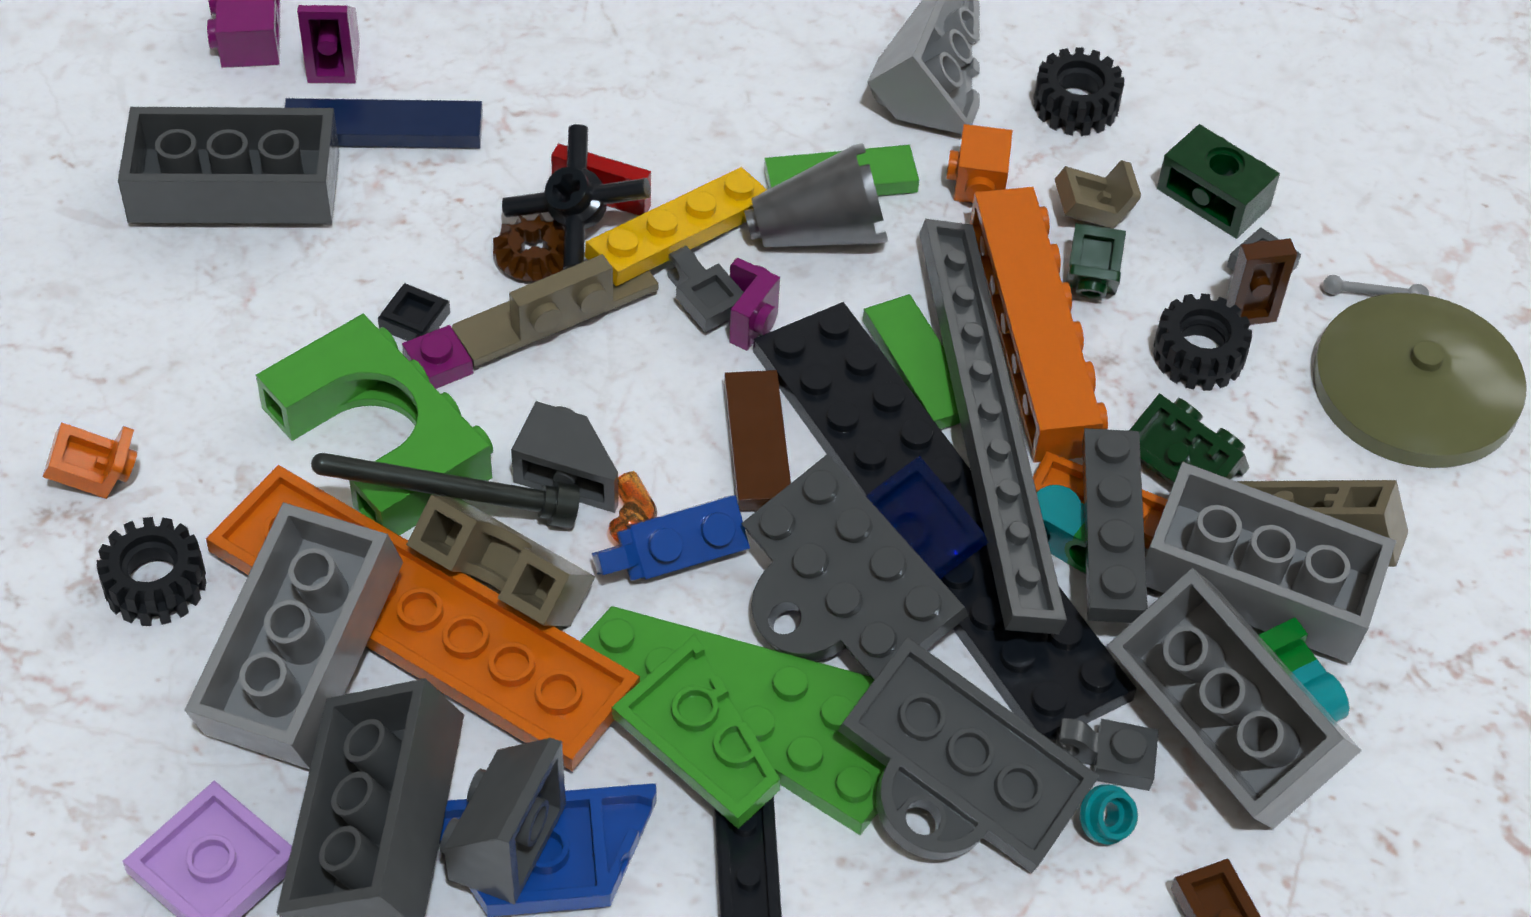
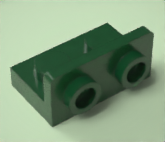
M1159 393L1129 430L1139 431L1141 463L1171 485H1174L1182 462L1228 479H1232L1236 473L1243 476L1250 468L1243 453V450L1246 448L1245 445L1223 428H1219L1215 433L1200 422L1203 419L1201 413L1181 398H1177L1173 403Z

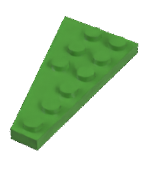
M611 606L580 640L585 645L640 676V681H642L690 637L696 634L705 649V656L716 675H720L729 690V697L742 720L748 723L778 774L781 786L858 835L863 833L878 814L876 789L881 773L886 766L838 732L844 720L874 682L870 676Z

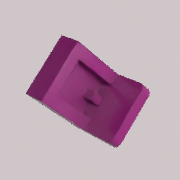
M736 258L730 265V277L744 293L731 308L729 343L748 351L754 343V338H757L760 334L769 333L776 321L779 305L780 277L762 266L753 265L740 258Z

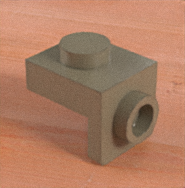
M1123 160L1118 162L1106 178L1065 166L1054 179L1065 216L1112 229L1135 207L1141 198V192L1132 164Z

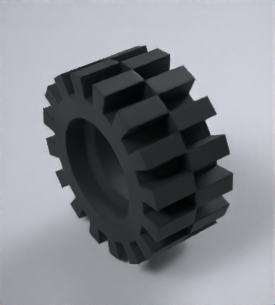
M1076 47L1075 54H1070L1068 48L1060 49L1059 57L1051 53L1047 56L1046 62L1042 61L1039 66L1033 98L1035 112L1040 111L1039 118L1043 123L1051 119L1050 128L1055 131L1060 126L1066 127L1065 134L1073 136L1074 129H1080L1081 136H1090L1092 127L1097 134L1104 131L1105 125L1111 126L1115 122V117L1118 116L1124 88V77H1121V68L1119 66L1113 67L1114 60L1109 56L1100 60V52L1093 49L1090 55L1084 54L1083 47ZM1078 88L1086 90L1091 94L1079 95L1071 93L1066 89Z
M153 517L143 518L144 527L137 529L132 520L123 524L126 532L125 535L122 536L114 530L108 536L111 546L102 544L98 551L101 560H96L97 571L105 599L108 601L110 609L115 614L121 611L123 620L132 623L137 615L139 616L141 626H151L152 617L159 616L161 625L171 623L169 613L176 611L180 618L188 614L186 601L196 606L201 600L199 590L205 591L206 571L198 540L194 534L190 536L188 528L181 523L174 529L172 519L162 517L160 526H155ZM165 561L174 566L166 576L155 581L140 582L130 577L135 569L148 562Z

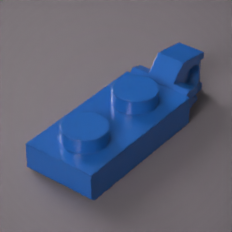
M736 495L726 496L627 525V529L617 532L620 545L591 553L597 575H606L627 569L631 581L640 578L649 579L750 549L745 528L741 524L743 520Z

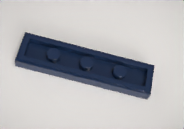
M285 99L284 108H334L339 146L481 148L482 101Z

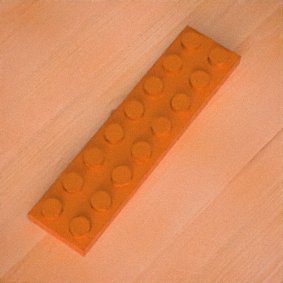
M277 465L206 538L210 553L249 575L283 502L388 534L403 564L366 647L415 677L427 679L438 691L524 743L546 738L562 741L564 767L572 772L614 721L612 706L640 682V676L555 626H544L499 600L497 592L462 572L450 571L407 546L408 540L280 465Z

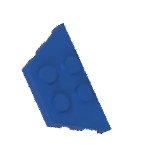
M656 783L565 791L566 806L516 904L469 887L488 917L611 906L656 805ZM467 799L447 801L440 843L450 820L454 817L461 818L468 805Z

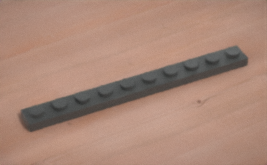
M925 219L919 235L1005 630L1059 634L1067 619L974 228L971 224Z

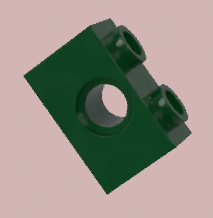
M1198 124L1164 155L1157 190L1237 239L1271 207L1280 173L1228 142L1223 137Z

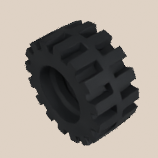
M1201 293L1200 299H1195L1193 294L1184 295L1182 303L1178 299L1170 302L1169 309L1165 308L1161 314L1153 346L1154 359L1159 361L1158 368L1164 374L1170 371L1171 381L1176 384L1180 380L1186 381L1185 388L1193 390L1196 384L1202 385L1203 391H1209L1213 389L1215 383L1220 388L1228 386L1230 379L1235 381L1239 377L1241 370H1243L1252 339V330L1249 329L1250 322L1247 316L1240 317L1241 309L1238 306L1233 305L1229 308L1226 306L1227 299L1219 297L1217 301L1210 300V294ZM1192 335L1205 336L1214 340L1220 347L1212 349L1201 348L1191 344L1184 337Z

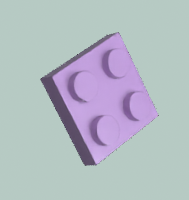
M213 781L123 860L126 873L176 917H242L285 878L292 845L216 781Z

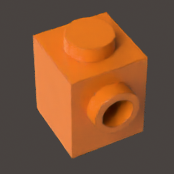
M963 125L960 151L950 150L946 179L956 181L954 201L973 203L974 192L1006 189L1013 130Z

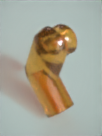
M634 471L624 473L618 477L619 496L624 505L619 510V517L614 518L609 523V532L617 543H619L617 532L627 529V525L657 517L656 504L641 478Z

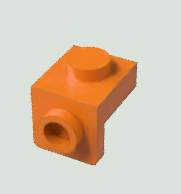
M61 422L55 433L42 477L107 499L117 480L126 483L134 467L137 451L129 449L134 429L123 426L116 439L111 440Z

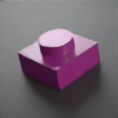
M450 325L402 343L403 355L409 361L414 359L420 363L429 378V382L435 389L473 374L472 359Z

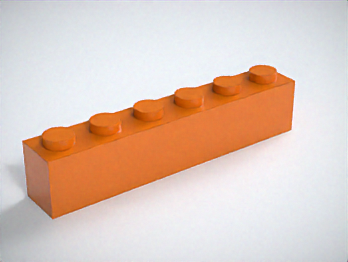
M1034 187L974 192L970 224L974 228L1001 345L1033 463L1041 462L1047 451L1065 459L1082 458L1084 428L1108 429V415L1105 404L1103 402L1097 403L1094 394L1096 387L1094 366L1091 361L1085 362L1082 353L1084 347L1083 329L1079 321L1073 322L1071 316V288L1068 282H1061L1059 275L1061 268L1060 252L1058 245L1050 244L1049 241L1050 223L1047 208L1045 206L1039 207Z

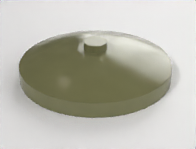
M1384 294L1364 299L1349 306L1339 313L1326 328L1320 340L1313 366V380L1319 401L1332 422L1346 436L1378 456L1415 467H1456L1480 460L1493 453L1513 432L1526 400L1527 386L1523 366L1507 339L1493 325L1473 311L1448 300L1423 294Z

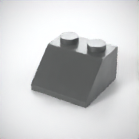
M553 738L498 749L487 770L480 768L475 773L468 789L467 807L460 819L454 817L450 820L441 839L440 851L445 855L448 880L516 904L566 806L562 741Z

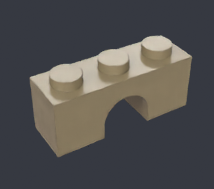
M431 495L406 544L450 571L469 574L494 586L501 591L498 596L499 600L544 626H571L596 577L459 498Z

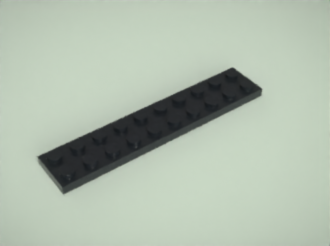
M844 302L754 338L753 353L766 370H777L779 389L825 453L829 454L966 608L969 616L955 626L953 630L1016 716L1053 741L1056 735L1060 734L1062 719H1076L1087 724L1134 700L1137 688L1060 587L1067 621L1059 634L1005 630L971 470Z

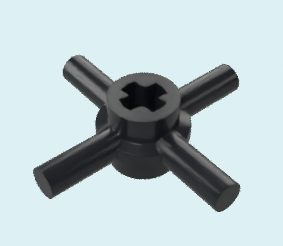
M574 124L568 127L567 167L555 171L549 177L545 186V192L505 197L502 200V210L507 218L549 212L557 223L565 226L564 270L584 262L585 229L596 225L603 218L607 204L649 199L651 196V187L647 178L603 184L596 174L587 170L588 127L581 124Z

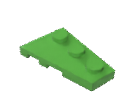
M696 634L690 637L612 706V715L616 722L738 829L780 791V778L750 726L742 720L729 697V690L720 675H716L705 656V649Z

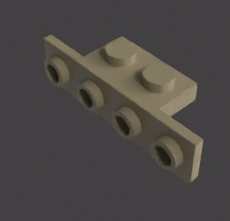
M601 254L509 292L510 301L456 322L452 325V329L472 359L473 366L476 367L658 290V282L651 272L647 271L615 286L613 284V268L604 255Z

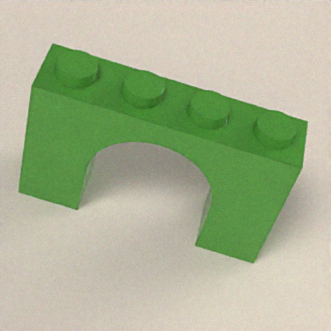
M364 313L256 374L262 409L291 441L346 410L362 406L385 407L403 414L415 427L410 436L400 446L375 462L486 481L492 479L491 454L494 450L486 432L477 425L472 427L461 416L459 407L454 399L446 392L440 394L429 382V378L420 363L414 359L409 361L398 350L396 341L391 333L384 327L378 329ZM349 480L353 509L399 536L416 526L430 496L435 495Z

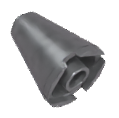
M864 144L853 145L753 197V208L744 211L751 239L761 238L764 247L860 245L888 242L887 233L885 231L876 233L874 223L883 221V216L870 165L859 166L857 155L866 153Z

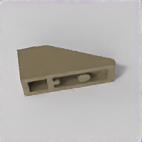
M1397 480L1237 481L1396 540L1388 567L1397 566L1408 535V527Z

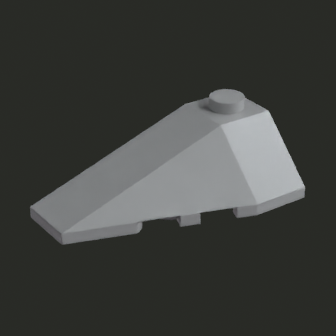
M922 0L880 55L867 83L875 100L880 105L886 106L895 119L962 134L964 124H973L980 106V94L972 89V78L980 74V62L972 54V44L979 40V0Z

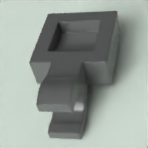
M687 246L670 253L668 258L676 267L668 270L667 275L676 286V299L703 331L707 332L730 320L731 308L744 292L718 263L706 270Z
M1101 719L1097 732H1095L1088 724L1080 720H1061L1060 734L1056 735L1055 744L1080 762L1092 764L1093 771L1100 776L1097 781L1147 791L1152 786L1155 775L1158 729Z

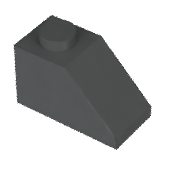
M536 401L511 449L513 482L539 490L544 485L553 486L556 481L575 484L580 488V503L615 513L619 505L618 471L587 416L575 413L566 407H555Z

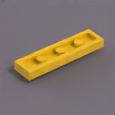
M740 167L586 241L584 256L589 260L603 254L613 268V284L618 286L669 261L668 255L684 246L693 249L747 222L744 211L752 209V198L767 189L745 169Z

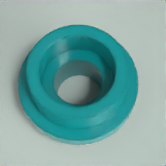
M1102 784L1092 788L1084 797L1080 808V822L1083 831L1092 841L1100 844L1111 845L1125 839L1133 832L1138 820V810L1134 800L1125 790L1116 785ZM1107 808V817L1104 821V810Z

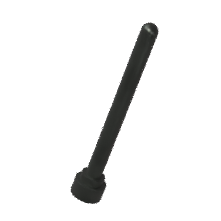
M318 453L311 461L312 470L318 475L536 511L539 518L547 519L548 525L565 528L573 527L580 502V488L578 485L557 481L554 482L553 486L544 485L539 490L328 453Z

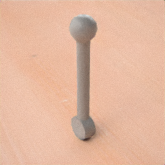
M1329 275L1323 282L1324 290L1331 295L1338 294L1340 291L1373 295L1413 293L1429 296V290L1421 284H1414L1408 289L1342 281L1337 275Z

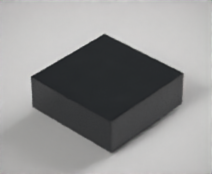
M404 283L379 315L378 325L379 328H386L391 335L409 341L439 329L450 314V303L446 299Z

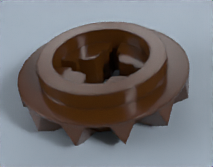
M539 213L535 220H526L520 215L515 224H502L500 235L493 238L495 262L504 273L522 281L535 282L563 271L565 230L555 220L545 221L541 213ZM539 240H543V248L533 246L529 250L525 249L526 241L535 244Z

